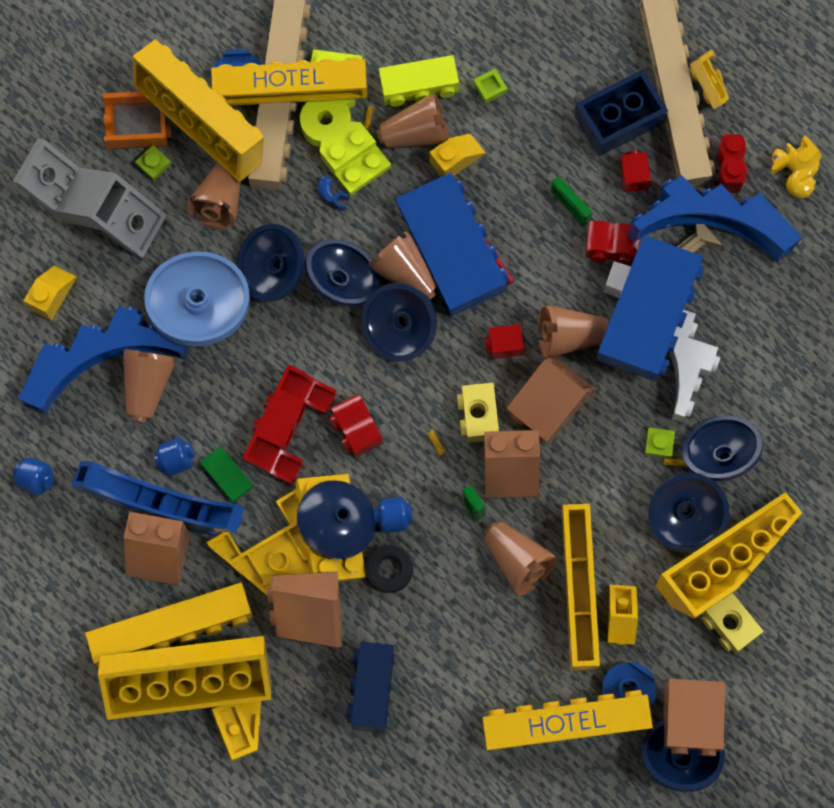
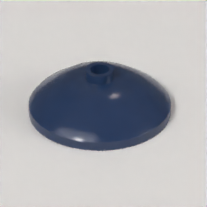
M266 224L253 230L244 240L237 258V267L246 278L249 295L255 299L267 302L277 301L289 295L298 285L305 265L304 249L300 239L291 229L279 224Z
M339 239L323 240L311 248L305 259V272L312 287L322 297L338 305L358 306L364 304L369 296L378 289L380 281L379 274L368 265L372 258L363 249L348 241Z
M391 283L378 288L369 296L362 310L361 326L367 343L377 354L392 361H408L423 354L432 344L437 330V316L431 301L421 290L405 283ZM403 315L408 318L407 324L402 322Z
M717 416L699 423L688 433L683 443L682 454L684 462L691 472L703 474L713 481H727L746 474L758 463L763 451V441L759 430L750 421L737 416Z
M694 472L676 474L663 481L653 493L648 508L649 523L655 536L665 546L679 552H695L725 531L729 519L728 500L721 487L709 477ZM683 505H689L690 508L687 513L681 512Z
M333 480L315 485L304 495L297 510V526L303 541L312 551L328 559L344 560L358 555L369 545L375 532L376 524L374 522L371 502L360 489L347 482ZM339 511L345 514V519H341L338 516Z
M664 720L659 721L652 726L653 728L648 730L642 742L641 758L646 771L657 783L678 792H695L707 788L718 779L725 763V750L716 752V756L713 757L700 756L699 751L688 750V755L671 754V749H664ZM677 762H683L685 765H678Z

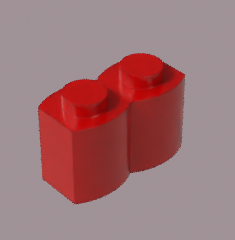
M724 134L717 151V162L720 167L718 186L722 184L729 193H740L747 175L746 163L743 160L746 152V142L742 134Z
M589 221L585 257L591 258L593 262H605L611 259L624 265H630L638 251L640 239L633 243L627 236L631 228L630 224Z
M360 394L331 407L333 415L329 416L336 431L342 430L345 437L341 441L347 453L353 452L354 456L358 457L384 444L383 438Z

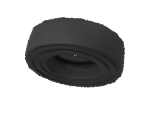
M384 545L376 548L369 555L366 561L365 573L369 583L376 590L383 593H395L409 584L413 576V563L409 554L404 549L395 545ZM392 559L399 564L400 571L395 578L386 579L380 575L379 566L384 560Z

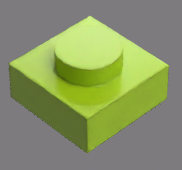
M496 68L473 79V84L485 104L508 92V88Z
M154 145L135 161L136 165L153 181L172 165L171 161Z
M648 428L645 455L672 458L675 431Z

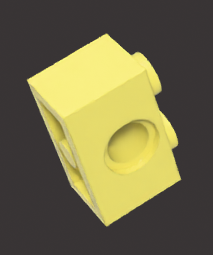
M494 383L462 386V394H457L458 410H464V420H460L461 436L466 435L467 443L484 441V432L499 431ZM479 408L484 411L485 415L481 418H474L470 412L473 409Z
M733 593L702 613L701 620L709 630L715 629L720 636L718 639L719 643L727 652L738 653L764 632ZM723 618H733L736 622V629H727L723 624Z

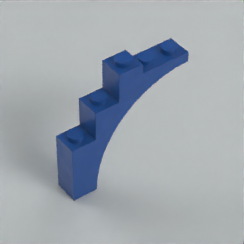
M682 175L674 181L669 179L660 188L662 192L658 200L649 208L648 213L645 215L640 213L630 222L631 228L627 234L634 243L642 238L643 235H648L667 227L704 224L708 227L731 232L748 240L767 253L776 263L791 252L802 238L761 193L753 198L748 196L739 203L720 184L713 190L708 188L700 195Z
M118 306L106 334L104 329L96 325L88 327L82 324L70 350L58 343H54L53 346L44 343L18 400L23 406L47 415L53 402L72 380L104 360L123 355L124 349L172 355L184 360L189 350L187 346L177 344L163 337L153 326L147 325L144 327L146 322L143 315H141L142 312L130 306L125 309Z
M80 461L71 485L76 489L125 510H137L150 516L183 521L187 528L201 534L216 535L217 532L236 533L237 528L242 523L244 507L238 504L212 501L168 490L119 473L93 461Z

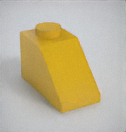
M471 134L449 138L429 152L430 164L440 177L451 172L454 176L485 155L486 152Z
M54 265L35 280L23 301L30 311L52 321L77 276Z
M609 585L608 643L619 645H635L638 623L637 587Z

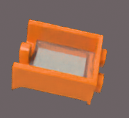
M141 92L103 93L105 104L104 125L106 129L104 142L107 151L116 148L151 147L152 145L155 147H168L167 138H172L171 123H167L166 115Z

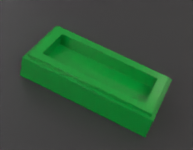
M559 176L552 180L551 193L582 225L588 224L592 219L593 211Z
M221 446L200 461V464L232 503H235L254 488L250 480Z
M470 484L462 491V503L474 521L478 522L485 517L486 506Z

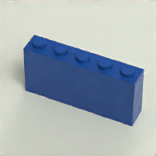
M452 172L395 198L397 206L438 286L437 288L451 317L508 291L506 282L510 281L504 267L499 268L495 261L498 259V255L492 244L488 246L484 239L487 237V233L481 222L477 224L473 217L476 215V211L470 200L466 202L462 195L466 191L461 180H455Z
M643 235L596 360L656 382L659 374L664 376L669 364V360L665 359L667 351H674L678 337L674 336L677 327H683L687 316L683 309L686 303L691 305L696 292L695 289H692L694 280L700 282L705 269L704 266L700 265L703 256Z

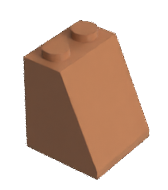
M558 357L547 358L537 368L507 409L511 412L510 416L517 423L521 425L525 423L532 430H539V441L543 442L545 440L548 442L555 438L597 389Z
M539 430L484 432L485 498L538 497L540 467Z
M129 512L123 537L126 576L179 586L190 539V532L183 521Z
M338 571L273 576L272 587H267L268 603H273L274 610H270V625L276 626L277 637L332 647H342V613Z
M669 679L664 684L663 692L664 749H671V754L688 755V750L699 751L700 756H716V752L724 750L725 682Z

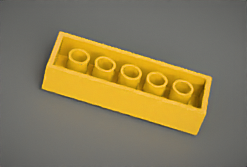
M155 39L133 55V86L237 181L241 182L262 165L264 136L260 129L249 124L240 111L234 110L229 106L225 98L209 88L207 82L201 77L198 78L184 61H179L169 47L162 45Z
M264 636L100 656L98 678L107 720L271 700V677Z

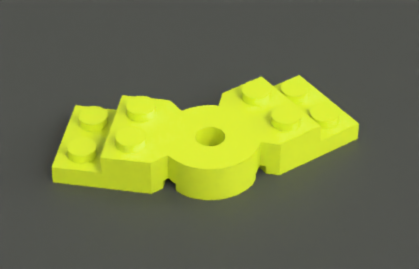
M313 49L311 62H320L323 59L341 61L351 57L363 59V56ZM356 99L307 101L300 113L302 133L310 144L320 147L321 159L350 196L391 168V163L376 146V141L362 123L351 121L349 109L355 106ZM324 118H329L332 120V122L328 125H323L320 123V121Z

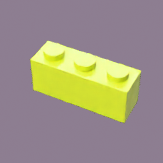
M454 55L379 68V78L385 105L390 104L393 107L405 104L406 101L415 100L418 102L428 95L436 94L442 98H448L459 92V80Z

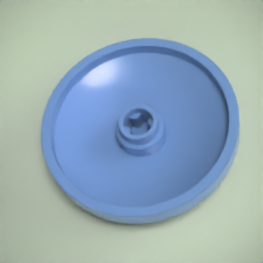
M209 252L183 253L165 261L151 275L146 285L144 296L147 316L152 326L163 337L177 344L196 347L215 344L232 335L244 322L250 303L248 284L240 269L230 260Z

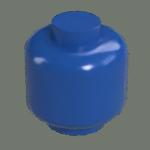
M176 437L158 445L154 459L162 473L166 472L172 476L190 469L196 453L191 442L186 443L182 438Z
M29 457L17 463L14 468L13 479L18 489L39 496L51 489L54 484L53 469L51 465Z
M402 497L381 499L378 503V509H373L374 522L376 525L380 524V528L384 533L406 531L408 524H412L411 504L406 503Z

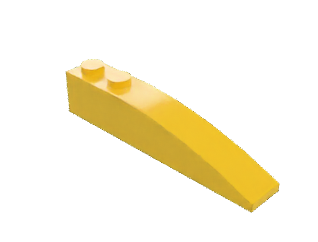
M786 492L662 573L655 587L672 608L695 619L734 593L803 512Z

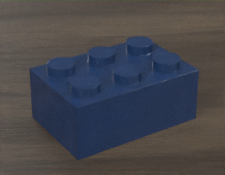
M642 69L576 103L574 116L600 157L664 124L668 109Z
M360 641V648L354 649L353 665L354 669H357L356 676H351L349 692H351V696H354L353 704L348 703L346 720H348V723H351V727L355 731L386 734L395 654L393 645Z

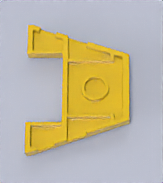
M296 489L276 501L289 525L257 545L241 553L231 535L224 532L207 542L210 549L266 596L267 587H272L273 576L310 573L306 544L297 526L299 502Z

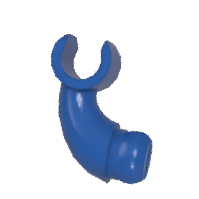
M327 176L320 177L319 183H317V191L320 197L325 202L335 205L337 210H346V206L339 204L338 200L344 199L349 201L348 195L344 192L333 195L331 191L332 179Z

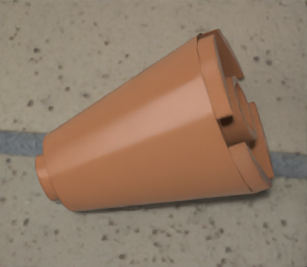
M428 95L380 123V129L377 130L380 144H385L387 148L437 145L450 138L447 123L443 119V110L437 95Z
M217 162L189 198L186 210L192 218L194 215L201 219L199 223L204 226L219 230L227 229L228 225L233 227L237 219L241 182L237 181Z
M405 231L402 235L404 239L398 236L377 254L378 257L375 259L377 263L371 260L368 265L390 283L412 285L421 290L431 300L437 294L435 289L438 286L411 235Z
M552 305L542 307L538 318V331H542L543 340H538L542 356L551 358L601 345L609 325L608 320L605 317Z
M124 349L126 414H131L130 420L146 422L147 417L153 418L175 366L176 358Z
M494 522L485 530V543L513 591L519 596L534 590L536 587L532 584L539 578L544 581L553 571L557 563L553 553L506 523L500 522L497 524Z

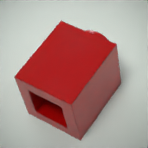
M629 151L621 155L619 166L623 192L649 190L651 177L647 152Z
M520 324L489 328V337H484L486 353L491 352L492 360L523 356L524 347Z

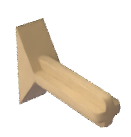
M704 224L694 225L695 233L677 246L693 253L703 245L720 250L722 248V244Z

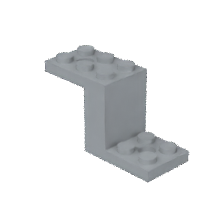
M40 138L35 142L13 180L14 184L65 223L100 229L139 258L144 257L167 216L166 213L116 173L79 168L46 140ZM46 168H48L50 172V177L45 182L43 179V171ZM134 216H137L138 224L133 229L131 221Z

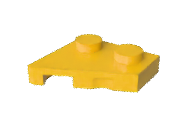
M711 49L693 61L690 66L693 78L703 88V96L706 102L715 109L723 105L729 99V96L723 84L720 70L714 71L710 59L714 58L715 54Z
M261 701L218 706L211 710L231 762L258 750Z

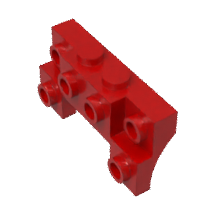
M287 365L274 394H269L264 403L266 410L262 418L258 417L254 423L252 431L255 433L242 457L243 462L267 472L268 475L293 485L302 467L303 459L286 452L288 445L306 408L308 407L326 415L337 394V390L312 378L302 370Z

